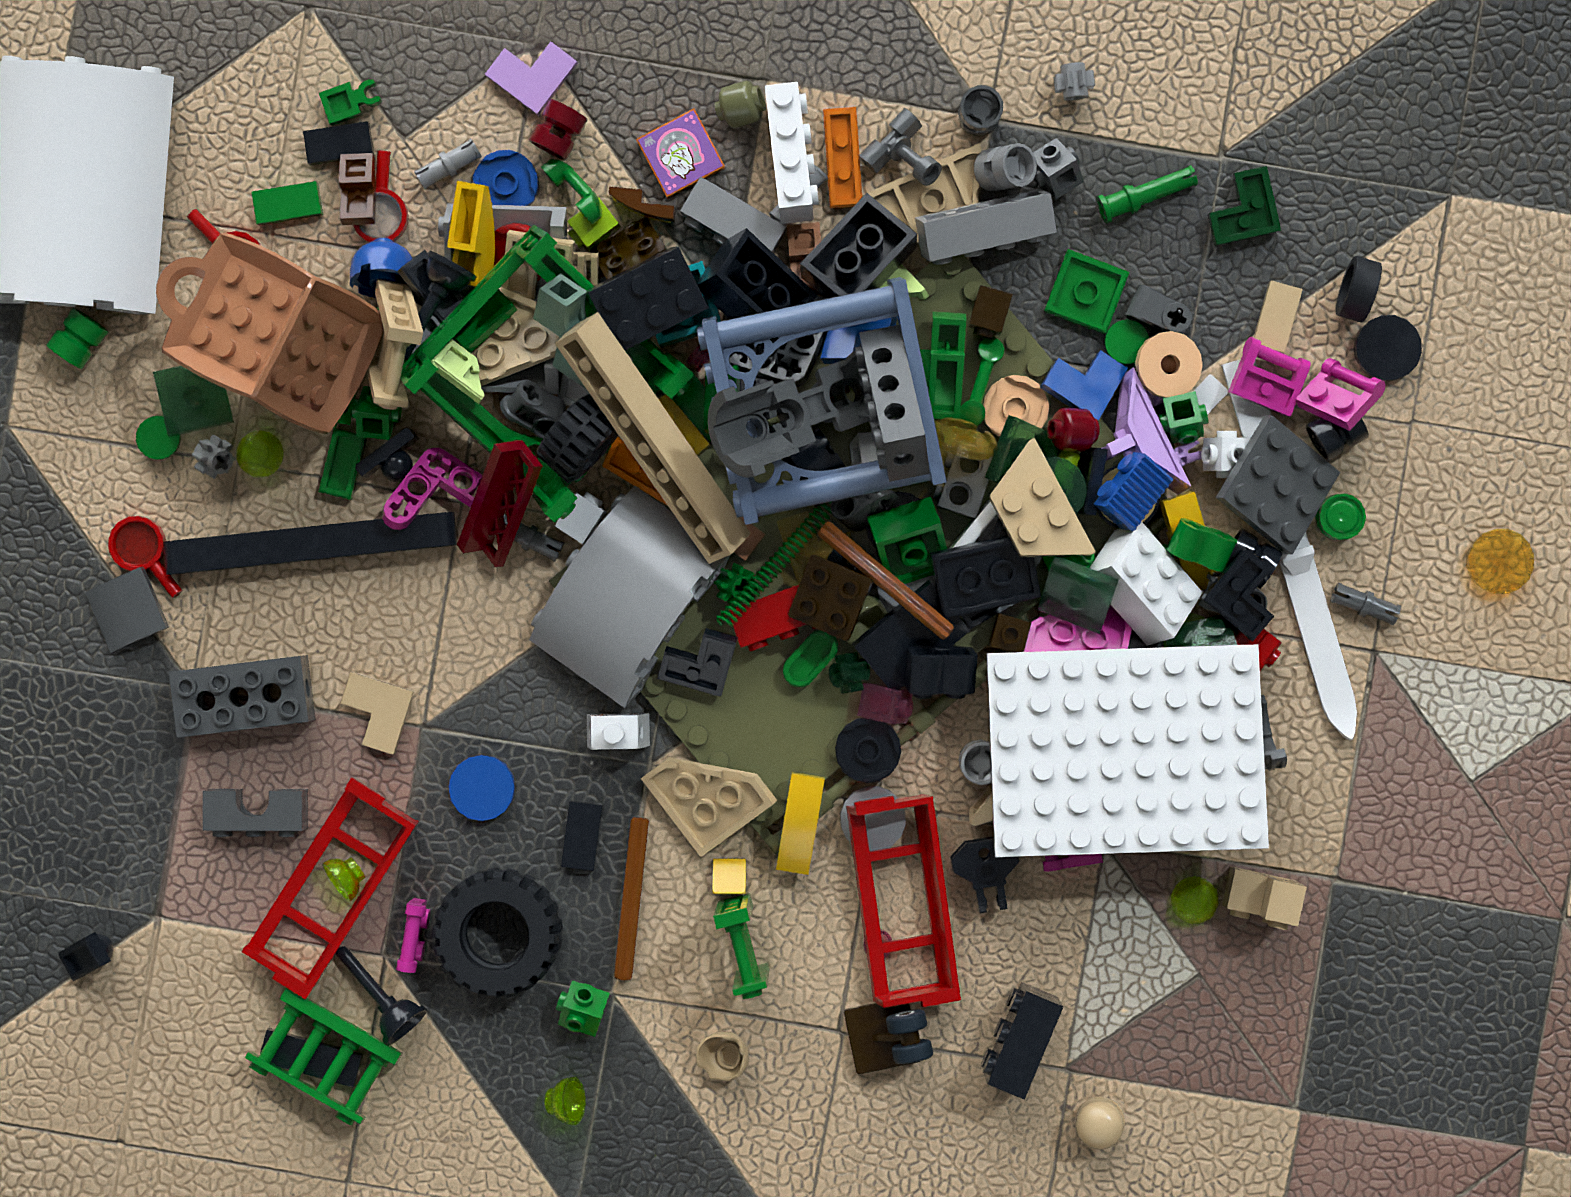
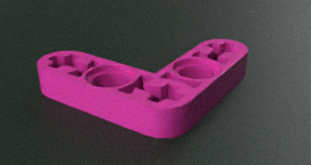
M433 447L427 449L386 501L383 509L384 523L396 530L406 528L438 487L471 508L474 500L472 495L475 493L477 486H479L482 475L441 448ZM436 459L441 461L440 467L437 466L434 469L429 467L430 462H434ZM450 467L453 468L449 478L445 479V473L449 472ZM460 475L466 476L471 480L472 486L468 489H460L454 484V478ZM414 481L420 482L425 486L426 492L422 495H414L409 492L408 484ZM403 500H405L408 504L405 507L403 516L393 517V510L397 511L403 504Z

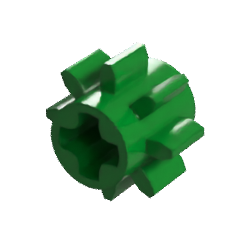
M733 563L732 569L721 568V573L713 583L719 589L716 597L727 601L728 604L729 601H734V596H739L738 591H743V586H747V581H752L751 578L754 576V572L744 569L743 566ZM747 590V592L752 596L753 593ZM742 594L744 599L750 602V599Z

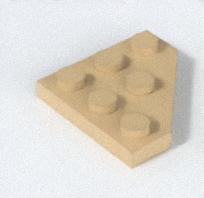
M502 287L499 288L518 310L471 353L478 359L481 386L555 357L557 349L555 342L559 339V336L533 319L536 301Z
M668 757L641 778L700 857L777 801L758 774Z

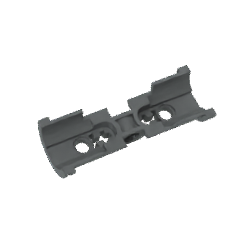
M854 351L849 354L845 360L817 369L815 373L817 383L811 389L798 393L793 378L774 384L773 380L737 393L734 386L718 392L709 406L708 429L713 447L725 466L739 476L755 477L766 472L764 465L798 453L799 447L815 442L816 439L811 428L812 425L822 421L833 423L835 429L842 432L868 421L871 422L866 410L864 390L860 383L856 352ZM846 385L850 386L855 393L854 402L850 401L846 396ZM830 397H834L835 403L831 402ZM778 416L780 423L769 426L767 420ZM748 420L753 422L757 428L756 438L751 437L747 432L746 424Z

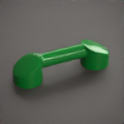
M549 159L541 166L544 173L557 187L567 181L582 199L575 205L592 225L602 217V208L598 196L570 165L558 159Z
M995 337L983 339L977 347V355L981 363L970 399L963 403L960 408L959 421L962 425L969 428L978 426L985 418V408L982 405L993 366L1004 355L1005 348L1003 343Z

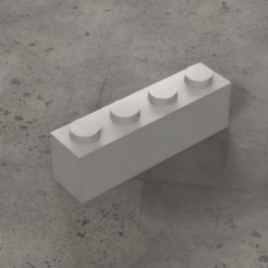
M1043 189L915 217L921 256L936 265L949 263L952 261L953 256L964 254L965 257L979 256L984 254V249L996 247L997 250L1010 249L1015 247V242L1026 239L1030 243L1040 242L1047 239L1046 235L1057 232L1051 193Z

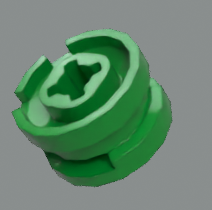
M1345 493L1325 498L1315 515L1316 526L1320 533L1333 540L1350 539L1358 535L1366 521L1365 508L1361 501Z

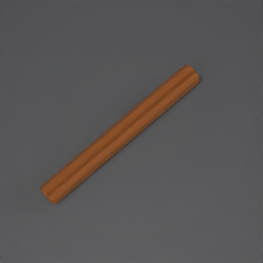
M828 521L818 531L820 538L864 575L871 578L877 586L943 640L951 634L954 629L953 624L833 523Z
M633 817L630 823L614 971L615 979L624 981L631 980L633 974L649 820L643 817Z

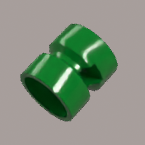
M73 307L64 319L63 325L65 330H56L46 346L73 366L83 370L93 356L90 347L101 345L109 331Z

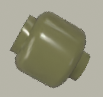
M748 80L721 88L719 101L715 102V111L719 120H725L731 128H739L759 121L762 111L766 110V102L761 88L758 85L754 86Z

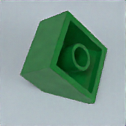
M931 496L867 516L882 566L904 584L934 575L930 553L945 550L947 545Z

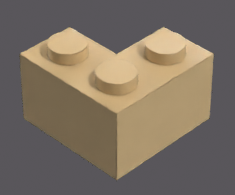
M1230 866L1222 905L1227 909H1231L1230 915L1249 919L1250 914L1260 915L1263 918L1262 922L1268 923V926L1287 930L1288 925H1299L1307 887L1296 880Z

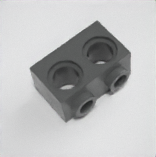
M960 442L957 444L956 449L950 447L944 463V467L949 468L946 477L947 483L937 484L933 498L938 499L936 507L976 519L997 455ZM965 455L975 457L978 461L976 472L968 474L962 471L960 459ZM959 486L966 490L967 501L963 505H955L950 501L949 492L951 488Z

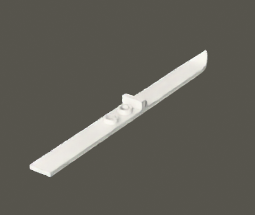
M1240 360L1221 365L1228 390ZM1230 393L1242 437L1251 438L1264 415H1271L1270 409ZM1305 532L1293 555L1282 553L1279 563L1322 709L1328 721L1344 738L1353 740L1357 716L1355 697L1313 558L1315 554L1314 549L1309 544Z

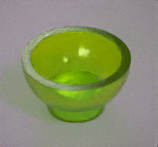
M262 430L252 431L243 436L236 448V460L239 467L246 474L256 478H264L274 474L280 468L284 457L283 447L279 439L272 433Z
M352 857L345 861L334 858L323 862V869L334 887L347 902H351L359 892V882L365 879V875L357 862Z
M1197 876L1187 877L1181 880L1172 891V909L1176 916L1186 923H1204L1211 919L1218 909L1219 897L1217 890L1205 878Z
M577 1077L564 1078L554 1088L547 1090L544 1099L547 1113L554 1115L560 1122L567 1125H577L580 1123L585 1112L586 1096L583 1084Z

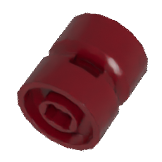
M549 99L542 113L544 122L536 124L529 142L541 150L567 161L575 146L572 139L574 136H580L588 119L571 107L559 101ZM554 127L563 132L562 138L550 133L551 128Z

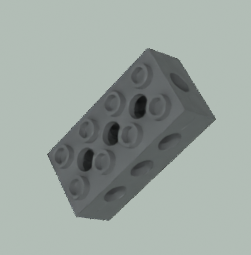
M900 325L859 332L861 346L855 347L860 383L864 390L866 410L871 421L872 437L877 448L876 454L880 470H887L889 482L930 474L924 427Z
M308 655L169 672L177 738L316 720ZM274 683L281 689V697L278 701L270 696V687ZM241 687L248 693V701L245 705L241 704L237 698L238 690ZM207 692H211L215 696L216 702L212 709L205 703Z

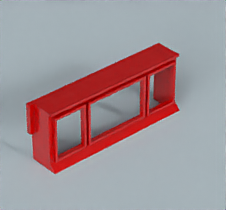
M353 777L347 783L343 795L254 936L241 951L275 972L272 977L273 980L304 999H307L310 992L315 988L337 950L344 942L419 823L418 820L411 818L384 801L385 797ZM358 798L403 825L385 855H382L340 828ZM333 837L378 864L335 933L291 906ZM284 915L329 942L310 974L305 973L265 948L266 943Z
M920 794L894 799V796L857 801L852 806H846L873 1002L885 1008L921 1001L922 1007L960 1001V988L933 796ZM914 806L919 843L869 851L865 815ZM920 853L931 934L882 942L871 862ZM933 944L938 982L889 991L884 953Z

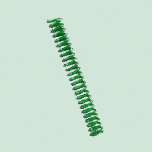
M826 503L819 505L818 508H813V513H809V518H804V522L800 523V527L796 528V532H792L791 537H787V542H782L783 547H778V552H774V557H769V561L765 562V566L760 567L761 571H757L756 576H752V581H747V586H743V591H738L739 596H734V601H729L730 606H725V611H721V616H716L720 626L723 624L720 621L721 619L730 627H733V624L724 614L738 622V619L728 609L742 617V614L733 604L738 606L743 612H747L737 599L751 607V604L744 599L742 594L752 602H756L747 590L751 591L756 597H760V594L751 585L755 586L762 593L764 592V589L757 584L755 579L766 588H769V585L760 575L764 576L770 583H773V579L764 570L768 571L773 577L778 578V575L768 566L770 565L779 573H782V570L775 565L773 560L778 562L783 568H786V565L777 555L781 556L787 563H791V560L781 550L785 551L792 558H795V555L785 545L791 547L796 553H800L790 540L802 549L804 545L795 536L799 537L805 544H808V540L798 530L802 531L808 538L813 539V536L804 529L803 525L814 534H817V531L809 525L807 520L812 522L818 529H821V525L814 521L812 516L816 517L822 524H825L826 521L816 511L820 512L826 519H830V516L820 507H824L832 514L831 508Z

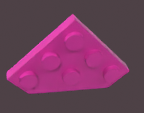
M1095 588L1082 596L1078 595L1058 606L1056 611L1044 618L1039 617L1032 621L1024 652L1128 649L1132 628L1099 590Z

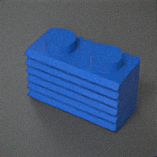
M1138 452L1126 455L1119 462L1117 467L1119 472L1112 481H1106L1099 488L1097 493L1099 498L1094 503V506L1102 511L1104 515L1108 516L1119 528L1132 532L1136 530L1137 526L1145 518V515L1149 513V510L1161 498V494L1173 482V478L1150 457Z

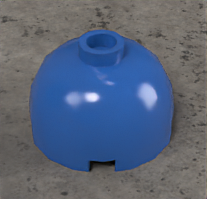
M377 238L360 247L354 254L350 266V286L353 288L356 285L358 286V293L376 298L375 287L377 279L407 284L397 271L413 258L406 248L393 242L391 239Z

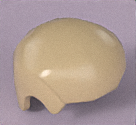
M718 1031L702 1039L696 1049V1063L698 1067L703 1068L708 1073L710 1079L732 1081L743 1075L749 1065L748 1048L746 1043L737 1034Z

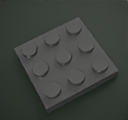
M1264 415L1217 494L1216 499L1284 554L1293 555L1340 472L1274 416Z

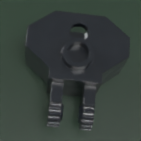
M994 836L963 841L950 856L952 870L955 874L971 882L972 888L976 892L979 913H987L988 908L983 888L996 886L997 906H999L1000 910L1008 909L1004 885L1006 884L1007 875L1020 862L1019 857H995ZM982 848L989 850L988 855L985 857L978 855Z

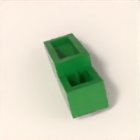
M932 312L928 392L934 419L960 420L965 358L966 313Z

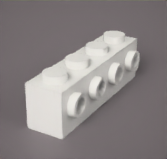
M798 82L766 85L765 93L780 223L814 220L813 205H819L817 185H810L809 175L815 174L813 154L806 155L805 144H812L810 125L803 124L802 114L808 113L806 93L799 94Z

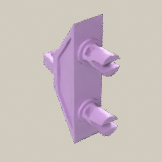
M1133 367L1125 373L1120 382L1116 428L1113 433L1116 440L1102 448L1108 450L1106 461L1121 454L1125 457L1133 452L1144 453L1173 478V482L1169 484L1168 489L1179 495L1191 487L1182 467L1202 459L1201 451L1188 453V450L1199 444V442L1196 440L1193 443L1183 444L1173 449L1153 408L1162 404L1163 398L1154 396L1143 388Z

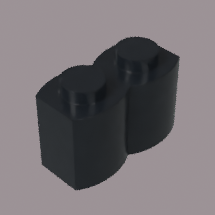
M930 646L907 648L905 687L910 694L919 699H930L933 695L941 693L946 694L947 697L952 699L965 698L967 694L975 693L978 655L973 648L963 646L941 648Z

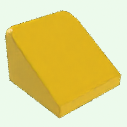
M713 858L712 894H746V858Z

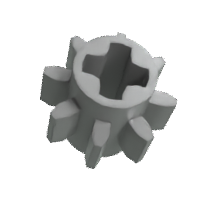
M1083 62L1061 65V74H1055V77H1053L1055 93L1063 92L1065 101L1089 97L1088 89H1094L1095 86L1094 71H1086L1085 63Z
M212 435L210 440H199L192 453V456L198 461L194 468L203 474L206 473L213 479L216 478L217 474L228 473L235 460V457L229 452L233 445L215 435Z

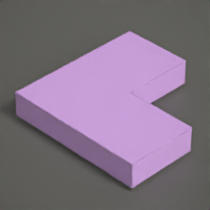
M552 42L548 44L531 68L504 48L487 70L485 76L539 116L549 99L555 95L578 63Z

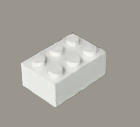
M1142 521L1133 532L1121 528L1115 530L1085 574L1147 646L1174 638L1203 593Z

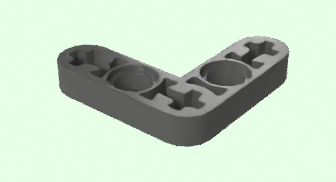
M817 296L814 302L825 300L826 298ZM828 331L811 334L815 341L812 347L808 349H801L797 346L799 338L787 342L785 350L776 349L770 355L772 357L771 364L766 368H760L756 377L768 379V381L773 380L774 383H780L793 378L796 388L801 387L806 383L811 374ZM754 342L746 344V346L754 350L756 355L762 354L764 351L758 345L754 347ZM734 353L732 357H729L730 365H737L741 372H749L752 369L753 365L749 357H747V363H745L746 360L743 355ZM781 359L782 366L787 369H793L795 365H798L800 374L794 373L792 377H789L786 369L778 367L779 360Z

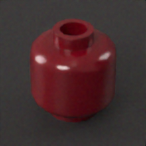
M1061 408L1054 414L1047 426L1048 437L1060 451H1087L1097 442L1100 432L1098 420L1088 409Z

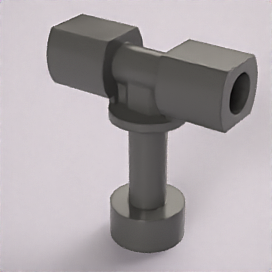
M906 108L890 122L889 126L892 129L881 142L874 139L859 155L864 164L876 174L891 159L894 161L903 159L914 168V178L925 186L935 182L942 170L941 164L931 156L922 158L911 149L910 139L922 125L918 118Z

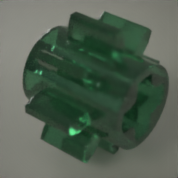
M858 652L834 656L836 663H833L829 668V679L832 685L840 688L841 694L863 691L864 686L862 683L867 682L870 677V668L866 660L858 658Z

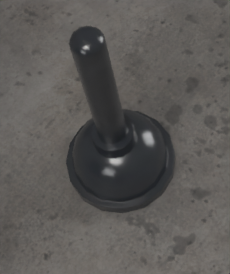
M430 250L426 255L429 258L426 273L427 277L432 281L428 287L430 293L418 313L423 332L441 299H446L449 292L456 293L462 291L470 281L474 282L477 278L473 273ZM417 344L407 346L404 360L410 358Z
M342 946L337 950L336 956L379 1005L377 1009L382 1013L379 1027L384 1036L382 1041L386 1045H391L401 1039L423 1019L427 1013V1009L423 1005L418 1006L407 999L397 1001L394 996L389 997L346 946Z

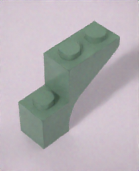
M558 275L540 288L533 319L558 335L560 339L575 324L587 318L585 311L587 291L564 275ZM557 348L552 366L585 388Z

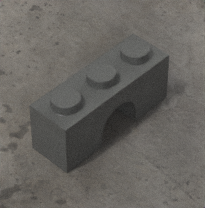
M207 789L203 791V831H213L214 837L233 836V831H246V837L266 836V831H278L279 837L299 836V831L308 828V789L270 790L269 804L262 815L252 814L245 808L243 804V789Z

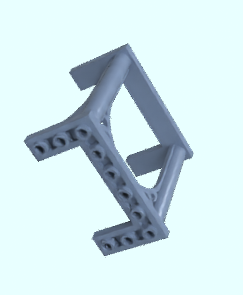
M901 277L887 280L888 286L721 322H717L716 316L703 318V326L698 327L697 334L701 350L708 349L710 363L704 364L708 384L715 383L718 393L733 386L737 388L736 383L728 378V374L734 378L742 379L745 384L744 390L753 387L757 373L766 359L780 346L793 339L897 316L924 427L930 474L889 482L887 470H880L878 460L832 470L813 471L795 467L780 459L772 462L774 472L771 478L766 482L759 483L755 481L754 477L739 476L726 467L729 483H736L738 489L733 491L737 518L744 517L745 525L757 523L760 516L926 481H931L933 485L947 483L906 279ZM776 337L779 338V339H777L774 343H772L771 340H770V339L776 338ZM754 342V347H756L758 344L764 343V351L762 354L756 355L754 350L746 346V344ZM734 352L746 354L752 361V369L745 373L735 370L729 363V356ZM748 421L746 424L748 434L756 438V427L753 422ZM782 471H788L791 474L792 480L783 479L784 484L776 485ZM800 476L807 477L808 479L800 480Z

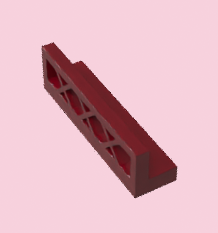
M523 440L494 444L457 542V546L463 554L483 551L495 568L504 567L543 467ZM524 462L529 467L526 477L523 469ZM515 486H516V492H517V500H516V503H515L514 492H513V489H514ZM505 510H506V516H507V522H508L506 528H505V522H504V513H505ZM495 536L497 538L498 550L493 546Z

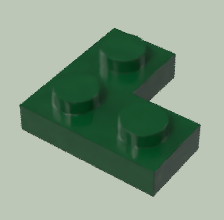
M1267 166L1234 173L1232 176L1239 206L1208 214L1215 247L1281 231Z

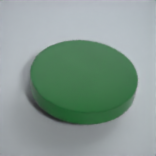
M1121 320L1113 324L1107 331L1104 341L1105 349L1108 355L1119 363L1132 364L1136 361L1138 350L1145 340L1149 339L1146 329L1140 323L1133 320Z
M152 416L145 419L139 425L136 432V443L139 450L148 458L163 460L171 457L178 450L181 443V433L176 423L164 416Z

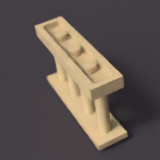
M377 279L375 295L384 330L367 370L373 403L385 409L408 408L409 401L405 385L400 377L407 346L411 344L421 345L423 329L412 290L408 284Z

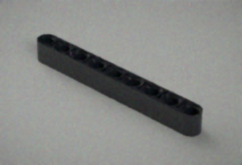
M443 512L416 515L410 525L401 530L388 527L383 519L165 541L163 542L166 575L454 546L457 545L455 513Z

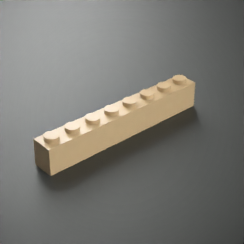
M597 312L575 324L555 342L557 348L708 564L731 555L751 534L740 517L737 518L735 509L600 314Z

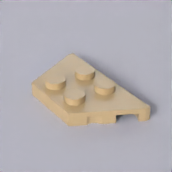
M978 143L938 161L942 166L941 173L937 180L928 186L920 183L911 173L870 191L868 194L917 233L915 217L979 202V183L974 174V163L981 152V146Z
M1035 438L1031 439L989 496V500L1020 557L1093 555L1096 551L1037 441Z

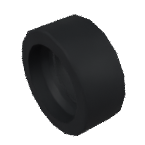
M1359 256L1352 258L1340 286L1336 303L1337 316L1360 323L1366 320L1375 301L1381 280L1382 264L1380 262Z

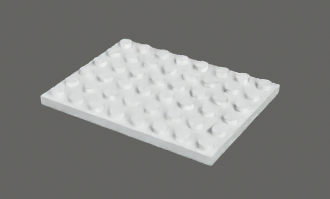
M1258 644L987 653L995 857L1269 848Z

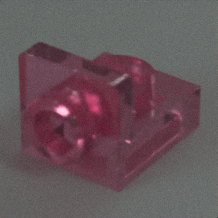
M863 683L857 716L888 724H906L913 711V694H910L908 690H896L872 683Z

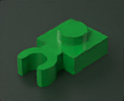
M372 79L365 80L356 90L353 89L350 82L319 92L329 124L333 126L362 116L361 105L365 104L375 107L381 104L382 99L380 96L374 98H367L366 96L369 88L377 86L376 82Z

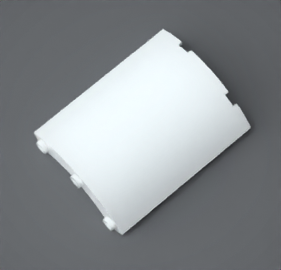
M2 56L0 61V304L44 302L45 305L75 307V305L93 307L94 302L97 303L96 309L138 315L156 313V284L159 275L173 76L161 74V69L156 67L142 66L141 70L88 64L85 63L84 58L66 56L65 62L22 60V58L15 56Z

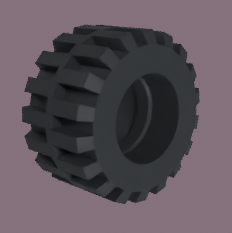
M587 394L573 403L553 424L542 439L537 456L563 480L570 483L583 476L604 455L617 438L618 433L592 396Z

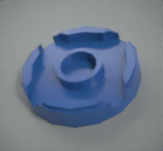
M497 150L486 155L480 161L481 163L475 169L473 175V183L489 187L492 205L530 206L535 201L539 190V179L533 164L524 155L513 150Z
M488 755L469 757L460 763L451 775L449 784L451 801L458 812L469 819L478 821L494 819L505 812L514 799V776L508 766L496 757Z

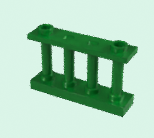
M750 893L718 901L713 915L716 929L725 928V932L730 934L739 969L735 974L732 991L734 996L742 994L743 999L754 998L763 994L762 989L768 986L770 971L768 963L757 965L747 926L753 909Z
M286 988L280 997V1000L286 1003L283 1008L286 1011L260 1055L252 1051L246 1054L245 1058L251 1061L249 1068L263 1076H267L268 1072L295 1086L338 1111L335 1117L350 1126H353L354 1122L363 1123L366 1117L357 1112L383 1066L387 1067L389 1062L397 1065L403 1052L391 1045H386L382 1040L309 998L304 999ZM304 1013L315 1019L312 1024L314 1029L287 1072L271 1063L297 1017L301 1018ZM334 1030L343 1035L341 1040L343 1044L320 1084L315 1088L301 1080L300 1077L325 1034H330ZM360 1046L372 1052L369 1057L372 1060L345 1105L329 1096V1093L354 1050L358 1051Z

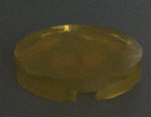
M947 417L941 419L940 422L935 421L939 447L956 456L973 460H986L994 455L997 443L990 432L984 431V434L976 431L978 426L962 419Z
M1492 529L1480 534L1471 547H1469L1466 554V568L1471 580L1484 591L1491 594H1509L1519 590L1529 581L1534 570V553L1530 543L1521 534L1510 529Z

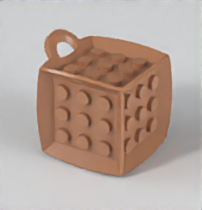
M225 232L217 237L202 259L183 257L169 263L160 273L156 284L158 304L162 311L171 319L162 345V353L196 375L227 390L253 399L269 411L291 423L322 434L330 433L352 400L369 368L384 330L380 311L359 296L312 275L297 264L263 246ZM195 275L202 278V282L196 296L187 308L176 299L175 285L182 277Z

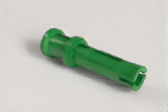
M1189 165L1184 169L1133 187V185L1127 184L1122 186L1121 191L1107 196H1103V194L1096 196L1097 206L1103 221L1108 224L1116 216L1127 212L1137 213L1141 209V205L1189 187L1197 186V175L1183 179L1191 176L1192 173H1195V170Z

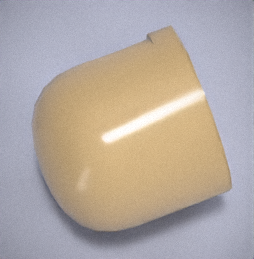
M1094 1097L1082 1103L1077 1111L1075 1121L1077 1134L1082 1142L1090 1148L1098 1150L1110 1148L1122 1136L1125 1125L1123 1110L1116 1101L1109 1098Z

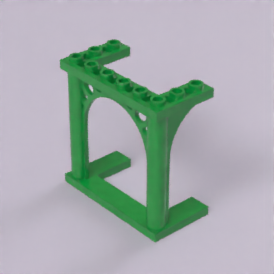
M533 225L411 354L410 358L403 363L400 377L403 384L413 394H416L420 389L490 454L495 443L523 440L527 447L533 444L539 446L542 438L521 434L503 425L480 403L475 402L436 372L438 368L432 359L524 262L547 283L562 274L584 290L594 286L554 248L557 242L536 225ZM586 298L585 311L588 318L594 312ZM650 339L625 350L654 394L661 390L672 399L675 395H682L692 383L690 379L694 376V373L668 352L664 354ZM537 456L543 467L532 492V497L542 511L555 523L559 518L565 519L576 506L574 502L578 498L569 488L572 482L567 483ZM524 462L523 469L526 477L529 467ZM587 472L574 482H579L587 474Z

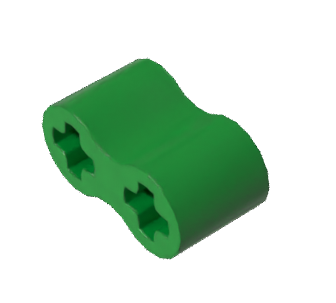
M1181 518L1166 549L1178 558L1201 564L1214 571L1223 572L1237 544V540L1223 531L1208 528L1192 520Z

